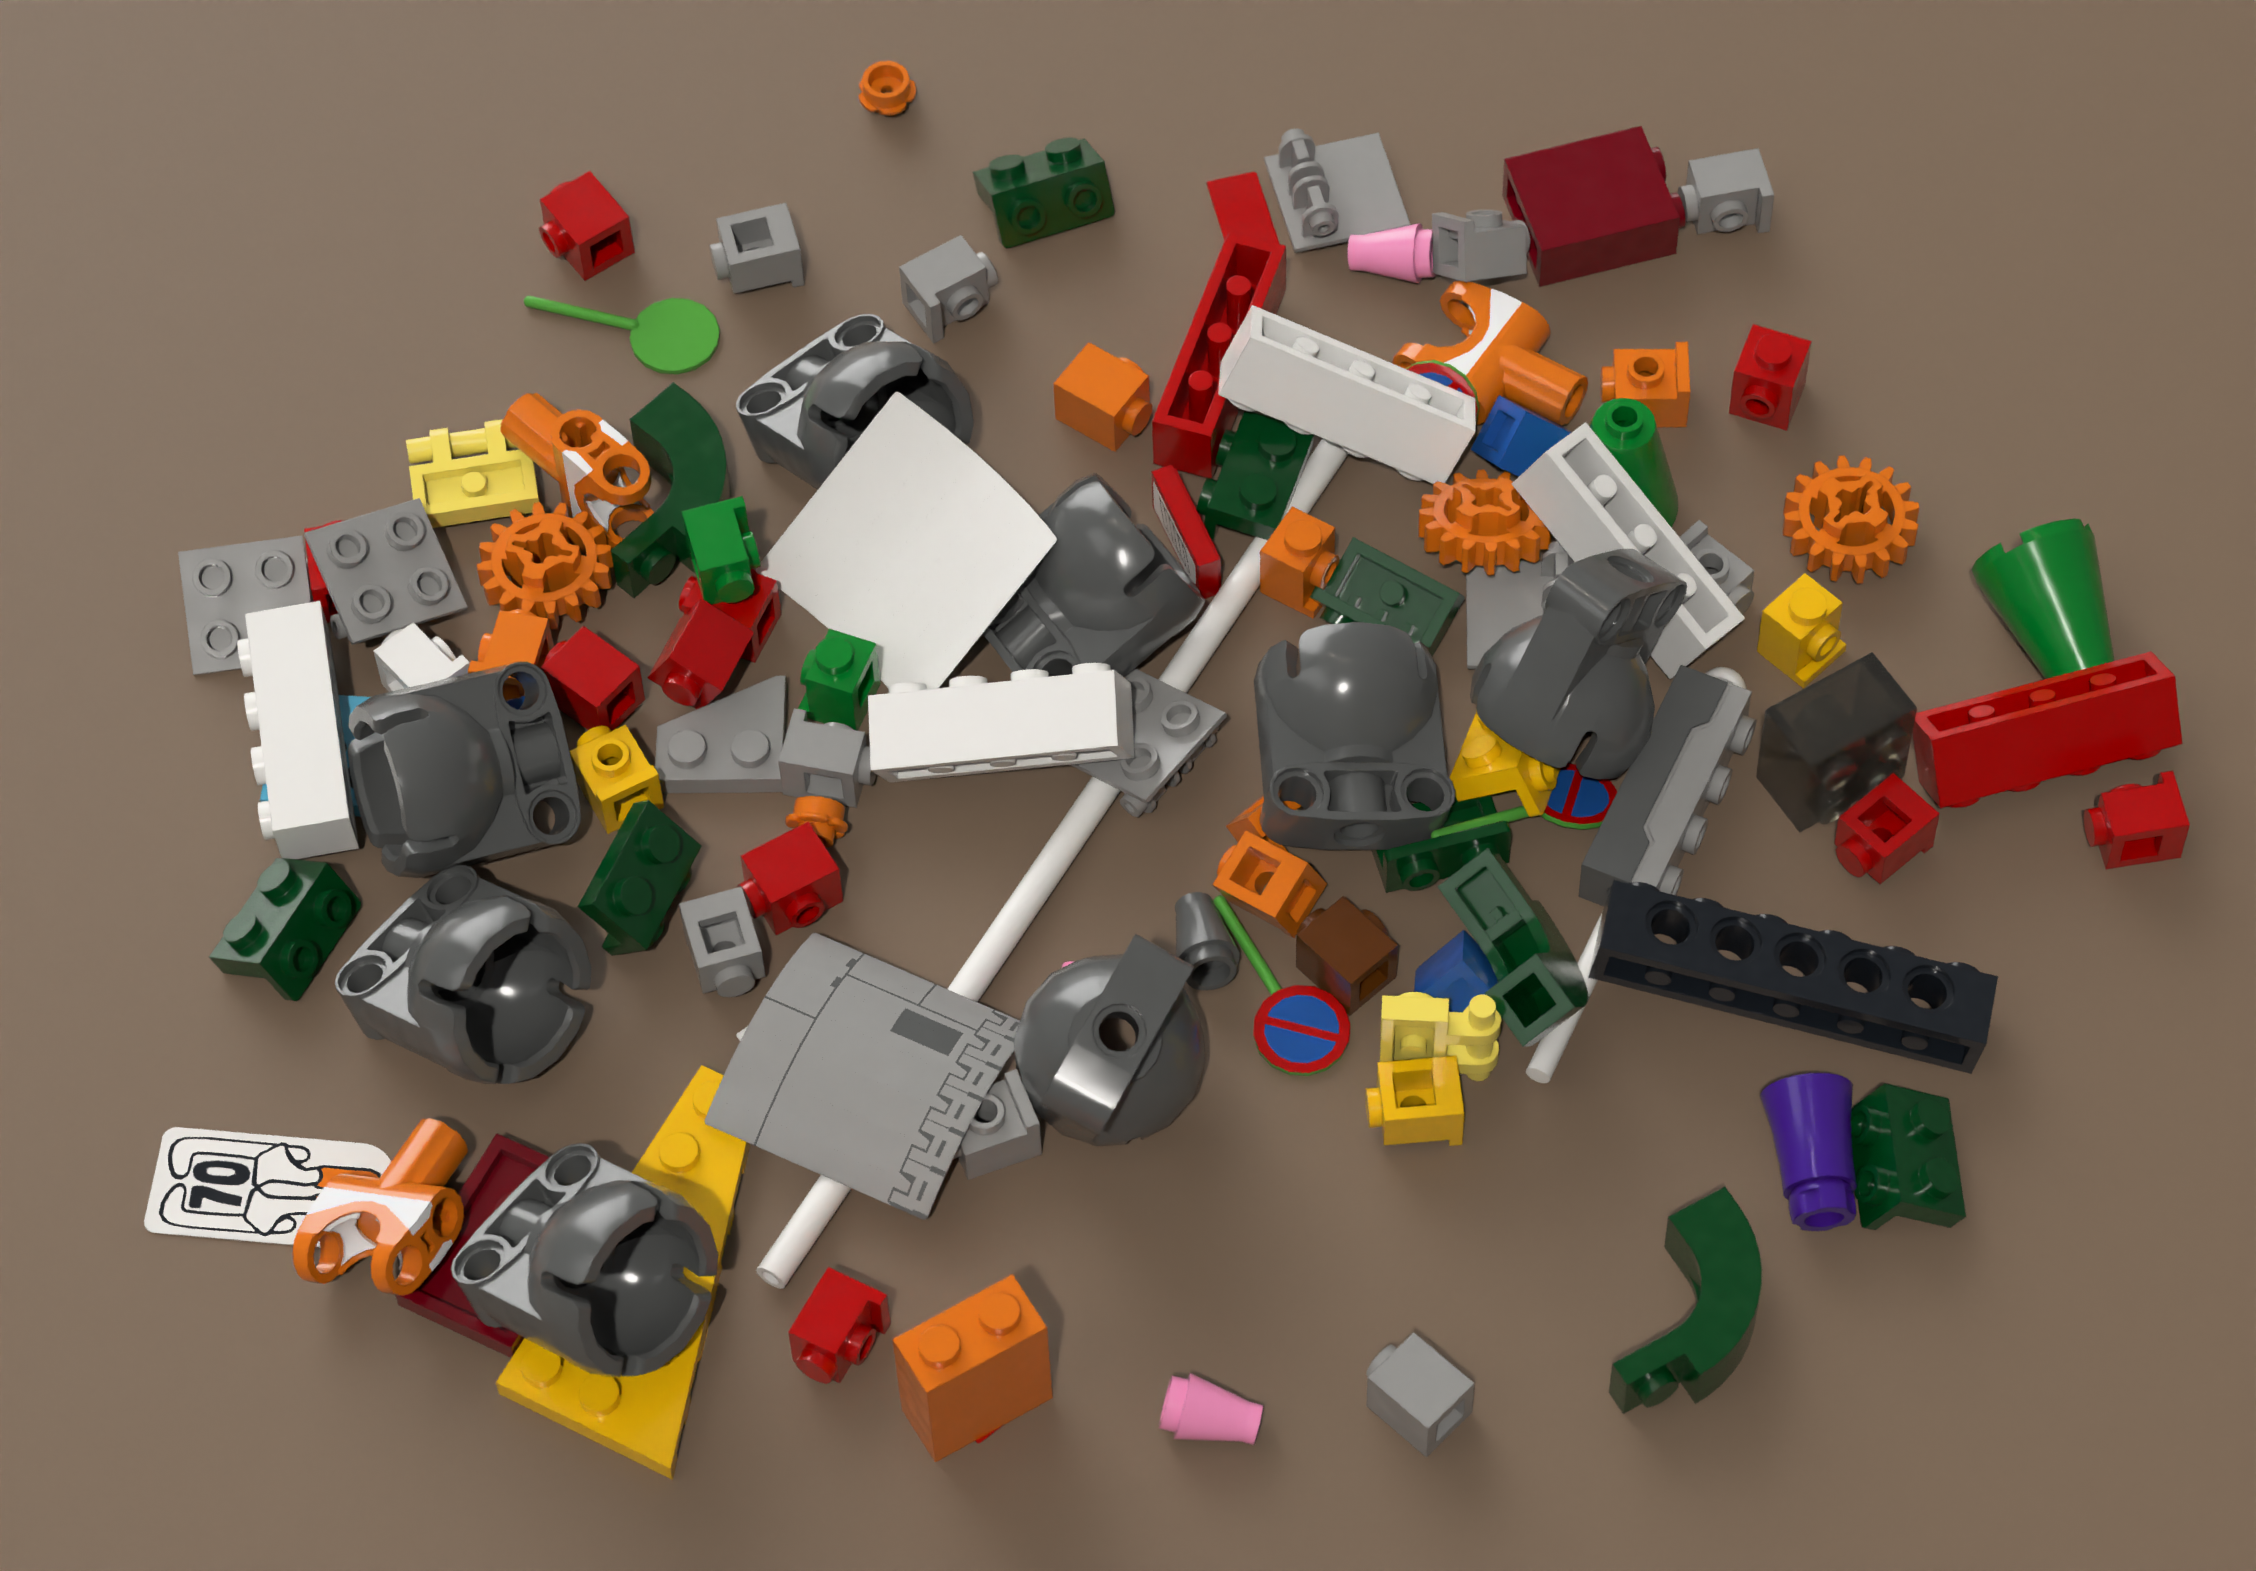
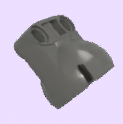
M861 314L851 317L819 336L747 388L736 401L737 412L756 456L761 461L779 464L817 490L894 392L901 393L965 444H968L971 440L974 425L969 394L949 363L887 329L883 320L873 314Z
M1092 473L1076 480L1057 497L1053 504L1039 515L1056 536L1057 541L983 632V635L1012 672L1039 669L1048 671L1050 677L1072 674V667L1078 664L1105 663L1110 665L1111 670H1115L1125 677L1168 639L1177 635L1197 617L1206 602L1193 580L1150 528L1145 524L1134 525L1129 519L1132 513L1129 505L1097 473Z
M1635 549L1613 550L1589 556L1569 565L1556 579L1550 589L1545 603L1546 611L1544 615L1513 627L1482 656L1472 676L1470 692L1471 703L1477 704L1476 708L1479 718L1490 730L1508 744L1536 760L1556 768H1562L1568 764L1583 735L1589 731L1592 733L1591 738L1575 760L1580 775L1593 779L1618 778L1636 761L1651 737L1655 705L1645 664L1665 625L1673 618L1686 595L1687 583Z
M1364 622L1328 624L1308 629L1300 636L1299 649L1287 640H1282L1270 647L1259 662L1254 678L1264 795L1259 821L1262 831L1267 837L1279 845L1322 850H1387L1431 839L1432 831L1443 828L1454 803L1455 789L1452 781L1447 776L1436 664L1429 650L1420 641L1413 643L1411 637L1403 630L1390 625ZM1299 650L1301 670L1297 676L1296 665ZM1282 801L1296 802L1305 810H1292L1286 807ZM1410 802H1421L1432 811L1418 810Z
M514 662L374 695L356 706L350 714L348 726L355 739L348 746V759L354 794L368 838L373 846L382 848L381 862L388 872L399 877L421 878L437 874L440 871L457 865L469 866L560 844L569 840L578 830L581 821L580 804L567 739L546 674L538 666L529 662ZM508 676L516 678L525 690V699L519 709L511 707L504 699L502 687ZM540 800L546 802L555 814L553 829L548 834L542 833L533 821V811Z
M457 865L440 871L408 898L345 963L337 974L335 986L358 1026L368 1038L375 1040L387 1039L445 1067L449 1072L466 1080L483 1084H510L529 1080L537 1076L560 1058L578 1033L584 1017L585 1007L579 1001L562 994L559 990V983H564L572 990H588L591 984V964L583 939L555 909L523 898L481 879L470 866Z
M1135 934L1123 955L1092 956L1077 960L1051 973L1027 1000L1014 1038L1016 1069L1020 1070L1021 1082L1034 1111L1061 1135L1097 1147L1125 1145L1131 1139L1140 1137L1143 1140L1167 1128L1194 1097L1205 1063L1204 1038L1199 1016L1189 996L1183 989L1194 966ZM1110 1018L1126 1020L1135 1031V1044L1126 1051L1116 1052L1108 1049L1099 1037L1100 1025Z
M578 1143L559 1149L515 1189L453 1259L451 1271L453 1278L476 1315L486 1326L494 1328L505 1327L591 1374L607 1377L638 1376L658 1370L681 1352L704 1321L710 1305L711 1293L705 1287L688 1280L683 1274V1268H688L698 1277L715 1276L718 1265V1251L710 1225L682 1195L664 1186L656 1185L600 1158L598 1152L591 1145Z

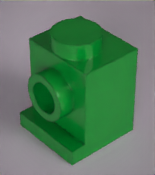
M743 496L682 511L687 548L702 598L713 605L721 602H739L754 594V584L750 569L761 567L753 532L752 530L749 531Z
M829 628L825 639L818 643L816 649L809 651L804 661L800 682L801 685L806 686V693L798 709L806 710L808 719L824 724L828 722L842 723L858 731L868 711V696L876 695L881 684L876 643Z

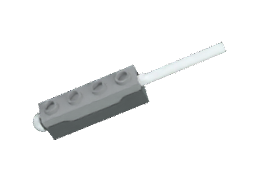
M1680 665L1653 719L1651 737L1636 761L1630 766L1582 862L1578 897L1605 906L1614 880L1625 883L1643 882L1655 886L1660 892L1672 895L1677 894L1684 874V870L1678 868L1685 852L1693 855L1697 853L1708 826V819L1703 817L1709 802L1719 805L1723 800L1733 769L1728 768L1727 765L1734 752L1740 755L1745 754L1755 731L1757 720L1748 717L1752 691L1746 689L1745 682L1738 672L1728 667H1716L1704 674ZM1602 913L1577 963L1586 983L1588 1000L1598 981L1588 978ZM1585 1006L1540 1040L1526 1069V1074L1532 1080L1543 1084L1550 1081Z

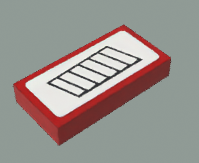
M1171 464L1151 471L1152 506L1183 569L1196 584L1204 599L1215 596L1221 588V558L1176 467L1173 468Z

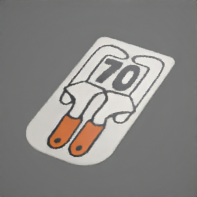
M181 1127L170 1128L162 1137L144 1225L148 1231L159 1234L293 1245L297 1231L310 1207L335 1175L345 1173L380 1178L391 1163V1160L379 1148L365 1143ZM318 1241L316 1247H320V1242H319V1241Z

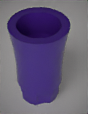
M1807 1073L1790 1076L1768 1085L1760 1094L1774 1139L1780 1166L1783 1195L1789 1200L1790 1217L1793 1224L1800 1226L1801 1230L1827 1231L1835 1227L1848 1225L1856 1217L1854 1191L1857 1188L1853 1161L1851 1127L1853 1084L1846 1077L1837 1074Z

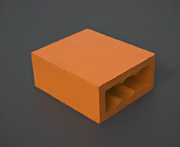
M1013 1274L892 1339L901 1409L935 1463L1053 1398L1047 1326Z

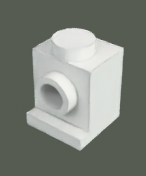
M414 622L404 629L391 632L382 644L373 650L381 683L389 692L468 674L470 664L463 655L456 658L448 645L438 636L430 640Z

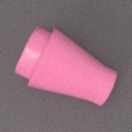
M1418 223L1365 235H1350L1348 242L1350 271H1365L1418 284L1422 278H1434L1436 274L1433 273L1432 229H1423L1422 225Z
M1192 1373L1189 1374L1188 1379L1172 1375L1161 1412L1159 1429L1174 1432V1439L1236 1441L1254 1445L1261 1421L1263 1405L1249 1402Z

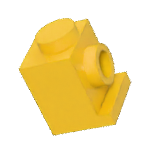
M1804 573L1762 610L1757 652L1804 689L1846 651L1847 644L1840 639L1841 631L1838 630L1843 602Z
M626 724L613 731L607 726L591 728L578 739L577 747L569 751L576 782L607 834L620 829L633 803L649 800L657 808H664L659 774L653 765L650 766Z
M1457 1055L1377 1062V1087L1365 1088V1102L1368 1127L1382 1128L1384 1146L1448 1140L1449 1146L1462 1145L1464 1108Z

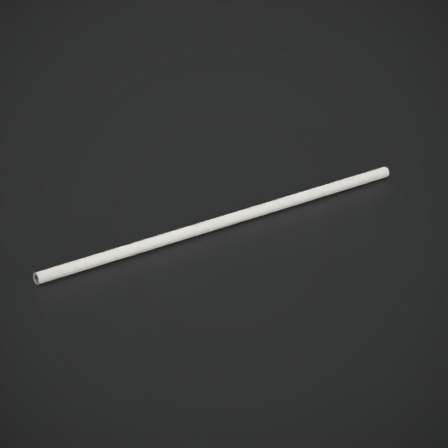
M1322 438L1305 464L1288 511L1293 506L1308 514L1349 453L1340 445ZM1255 536L1158 680L1185 693L1189 691L1260 586V550L1268 540ZM1093 776L1091 777L958 972L948 990L973 1001H979L1120 793V790ZM820 1175L756 1269L757 1274L771 1286L783 1289L851 1188Z

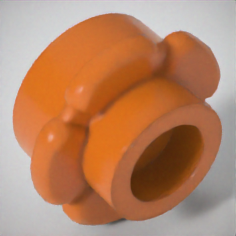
M879 61L870 65L865 70L859 83V89L862 91L859 94L861 105L870 112H877L885 116L903 112L906 108V103L912 102L916 96V86L914 81L909 79L908 71L901 64L894 61Z
M803 796L797 798L794 803L793 814L787 815L785 819L786 826L792 829L809 821L825 848L833 846L834 839L844 837L845 832L848 830V824L844 821V805L826 797Z

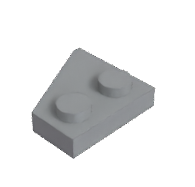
M774 676L657 726L655 769L659 774L662 793L782 792L778 760L786 736V676Z

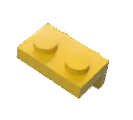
M1476 711L1449 779L1453 783L1455 797L1458 802L1516 790L1528 816L1535 817L1544 814L1552 790L1556 787L1557 777L1561 768L1540 762L1508 744L1482 722Z

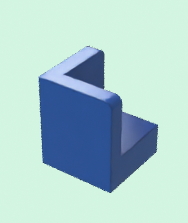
M1498 395L1471 450L1497 467L1519 477L1547 450L1572 432Z
M1462 930L1416 969L1414 992L1425 993L1433 998L1449 999V1012H1463L1469 1006L1473 997L1485 995V992L1497 984L1498 981L1491 964L1478 943L1465 930Z

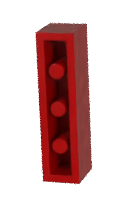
M1228 231L1152 420L1153 464L1164 467L1172 464L1173 468L1176 467L1179 471L1212 479L1217 467L1215 461L1222 437L1226 429H1232L1239 408L1233 405L1227 398L1218 395L1220 363L1252 305L1275 315L1277 314L1286 291L1285 245Z
M2152 651L1910 715L1919 783L1940 808L1947 806L1955 808L1967 807L1978 802L1981 797L2007 790L2016 792L2031 790L2037 787L2041 781L2068 774L2077 776L2091 774L2105 764L2128 758L2136 760L2148 759L2159 754L2162 749L2183 744L2175 675Z

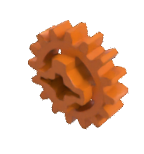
M1845 455L1838 456L1836 469L1829 470L1821 461L1814 463L1812 478L1799 474L1795 479L1794 492H1787L1782 532L1783 536L1792 537L1791 554L1798 556L1808 553L1807 570L1814 572L1822 565L1830 567V580L1835 582L1841 577L1843 571L1852 572L1856 583H1863L1865 570L1871 568L1881 578L1887 576L1890 560L1903 565L1907 558L1908 546H1915L1919 526L1917 524L1919 503L1909 501L1911 485L1908 482L1893 485L1894 469L1890 466L1883 469L1879 474L1871 471V458L1864 457L1860 462L1859 468L1850 467ZM1810 513L1814 515V523L1811 520ZM1888 516L1890 518L1891 524L1887 523Z
M1484 469L1477 471L1476 479L1466 478L1458 472L1453 474V485L1450 486L1437 481L1433 484V494H1423L1421 498L1418 537L1424 538V550L1427 553L1439 551V563L1442 565L1457 560L1462 564L1461 572L1464 573L1470 572L1475 565L1483 566L1487 575H1494L1498 565H1504L1509 570L1516 572L1519 571L1521 558L1536 563L1539 561L1540 550H1548V546L1551 543V532L1513 487V481L1510 480V472L1504 471L1497 479L1488 478V474Z
M536 502L533 505L531 516L524 518L516 509L509 511L512 525L508 528L496 523L491 525L490 530L493 542H480L479 552L482 562L477 564L480 585L484 587L486 601L489 606L499 604L501 611L526 610L538 617L548 618L550 629L552 630L558 628L559 616L567 614L576 623L581 621L580 606L584 603L595 608L601 605L599 589H611L613 584L610 568L613 567L611 545H607L605 529L602 525L591 528L588 512L583 510L573 518H570L566 503L560 502L555 508L554 513H545L541 502Z

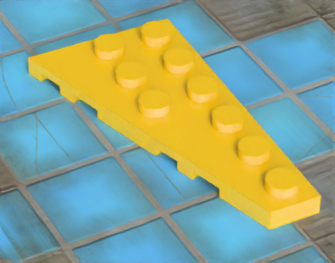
M703 1065L696 1072L632 1173L682 1195L710 1225L718 1251L716 1275L698 1277L688 1268H683V1274L688 1280L705 1287L711 1293V1301L704 1321L681 1352L658 1370L643 1375L607 1377L591 1374L524 1338L496 1381L497 1390L500 1395L673 1480L678 1460L677 1449L683 1424L686 1425L691 1404L690 1393L697 1363L701 1361L721 1275V1260L727 1235H730L735 1215L734 1204L741 1174L745 1172L751 1146L748 1142L705 1124V1118L724 1075Z

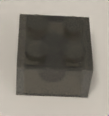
M1871 652L1766 709L1756 778L1799 833L1818 822L1829 824L1837 820L1839 816L1850 808L1851 804L1862 799L1892 773L1902 780L1905 775L1917 707L1875 654Z

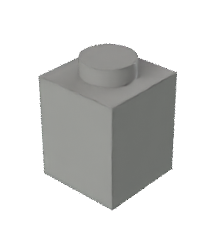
M1414 1332L1398 1348L1394 1345L1384 1348L1367 1369L1366 1406L1425 1457H1428L1472 1413L1475 1383Z

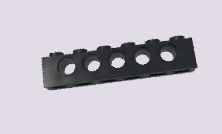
M1617 880L1613 881L1602 912L1588 978L1972 1074L1987 1044L1998 976L1979 972L1974 966L1966 963H1943L1915 956L1913 952L1902 947H1879L1852 940L1849 936L1839 931H1816L1788 924L1784 919L1775 915H1752L1724 908L1720 903L1711 899H1688L1660 892L1655 886L1647 883H1625ZM1655 935H1667L1673 938L1678 944L1664 943L1660 941ZM1719 950L1733 952L1741 960L1728 959ZM1783 966L1794 967L1805 976H1794L1788 973ZM1847 982L1858 983L1865 987L1869 993L1858 992L1852 989ZM1911 998L1924 1000L1933 1009L1922 1008L1916 1005Z

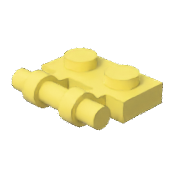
M503 419L484 422L485 428L449 433L448 428L429 430V437L406 440L410 464L433 460V463L409 466L413 500L420 498L433 528L510 516L509 511L516 509L521 514L532 513L534 503L540 502L534 462L520 450L508 451V449L517 447L500 432ZM488 452L486 455L453 459V457Z
M1407 992L1399 996L1382 995L1380 1062L1457 1055L1459 1074H1466L1468 1078L1474 1081L1487 1079L1491 1071L1496 1067L1499 1059V1044L1496 1039L1501 1031V1016L1496 1010L1494 1000L1487 995H1477L1472 998L1469 1006L1463 1012H1449V999L1433 998L1421 992Z

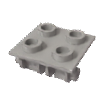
M1295 128L1286 131L1282 135L1279 154L1264 157V162L1295 253L1348 242L1350 235H1365L1411 225L1379 133L1315 146L1311 136L1304 134L1303 130Z
M420 498L308 531L304 534L338 612L330 617L331 628L337 639L347 637L351 644L354 645L389 634L395 630L404 629L413 622L418 625L467 609V604Z
M303 536L178 552L193 675L241 669L237 640L248 638L245 614L311 602L309 568L305 555Z
M1558 541L1549 544L1548 551L1542 556V561H1537L1536 563L1520 561L1519 571L1513 572L1504 565H1498L1494 575H1487L1483 566L1475 565L1470 572L1466 573L1467 669H1476L1482 656L1513 627L1544 615L1546 611L1545 603L1550 589L1560 574L1569 565L1575 563Z
M1135 668L1124 677L1131 683L1134 758L1070 765L1124 792L1125 795L1120 799L1121 806L1130 815L1139 817L1143 812L1151 813L1156 808V802L1167 791L1165 784L1175 787L1180 782L1178 772L1188 773L1192 769V762L1205 748L1212 747L1216 742L1215 733L1219 729V724L1227 716L1225 712Z

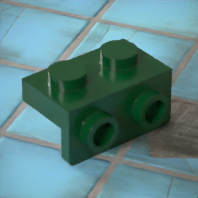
M1076 138L1058 139L1047 144L1044 151L1024 157L1020 155L1001 156L992 160L988 165L989 167L973 172L977 193L993 212L999 241L1005 248L1109 218L1115 213L1105 162L1085 138L1080 140Z
M1244 411L1236 432L1228 429L1225 430L1215 464L1222 466L1217 480L1207 477L1196 508L1198 514L1205 515L1204 526L1212 541L1215 540L1220 525L1265 540L1270 538L1287 514L1311 452L1314 434H1300L1290 429L1283 421L1250 411Z
M1354 537L1325 589L1323 590L1315 586L1310 595L1311 599L1324 607L1320 619L1329 624L1364 622L1390 625L1406 632L1411 637L1413 643L1422 642L1432 657L1465 599L1459 592Z
M1491 795L1459 802L1454 797V803L1444 827L1497 813ZM1421 802L1411 804L1418 810L1432 811ZM1500 821L1387 850L1371 851L1386 893L1400 889L1418 891L1432 886L1438 880L1449 878L1487 848H1495L1504 862L1509 863L1512 833L1508 822Z
M649 800L633 803L577 906L608 932L602 948L612 956L647 950L648 947L656 942L665 926L663 918L675 896L689 883L692 876L691 866L702 847Z
M276 858L272 865L260 875L257 887L238 915L226 925L223 937L209 958L224 974L264 978L285 1000L298 1001L360 909L361 901L328 863Z
M1884 1083L1852 1107V1147L1857 1182L1855 1196L1858 1200L1860 1221L1863 1228L1877 1230L1895 1216L1951 1228L1966 1217L1948 1098Z

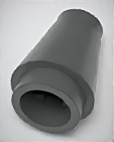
M1203 892L1186 894L1175 904L1176 957L1194 966L1186 981L1189 986L1205 991L1218 989L1228 984L1235 977L1237 972L1236 966L1240 960L1239 950L1214 906L1212 898Z

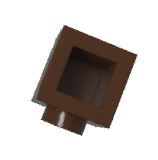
M1344 896L1327 910L1319 908L1313 911L1304 919L1297 930L1296 967L1316 986L1332 994L1344 1006L1349 1016L1397 977L1398 944L1388 936L1384 924L1374 913L1367 909L1360 911Z

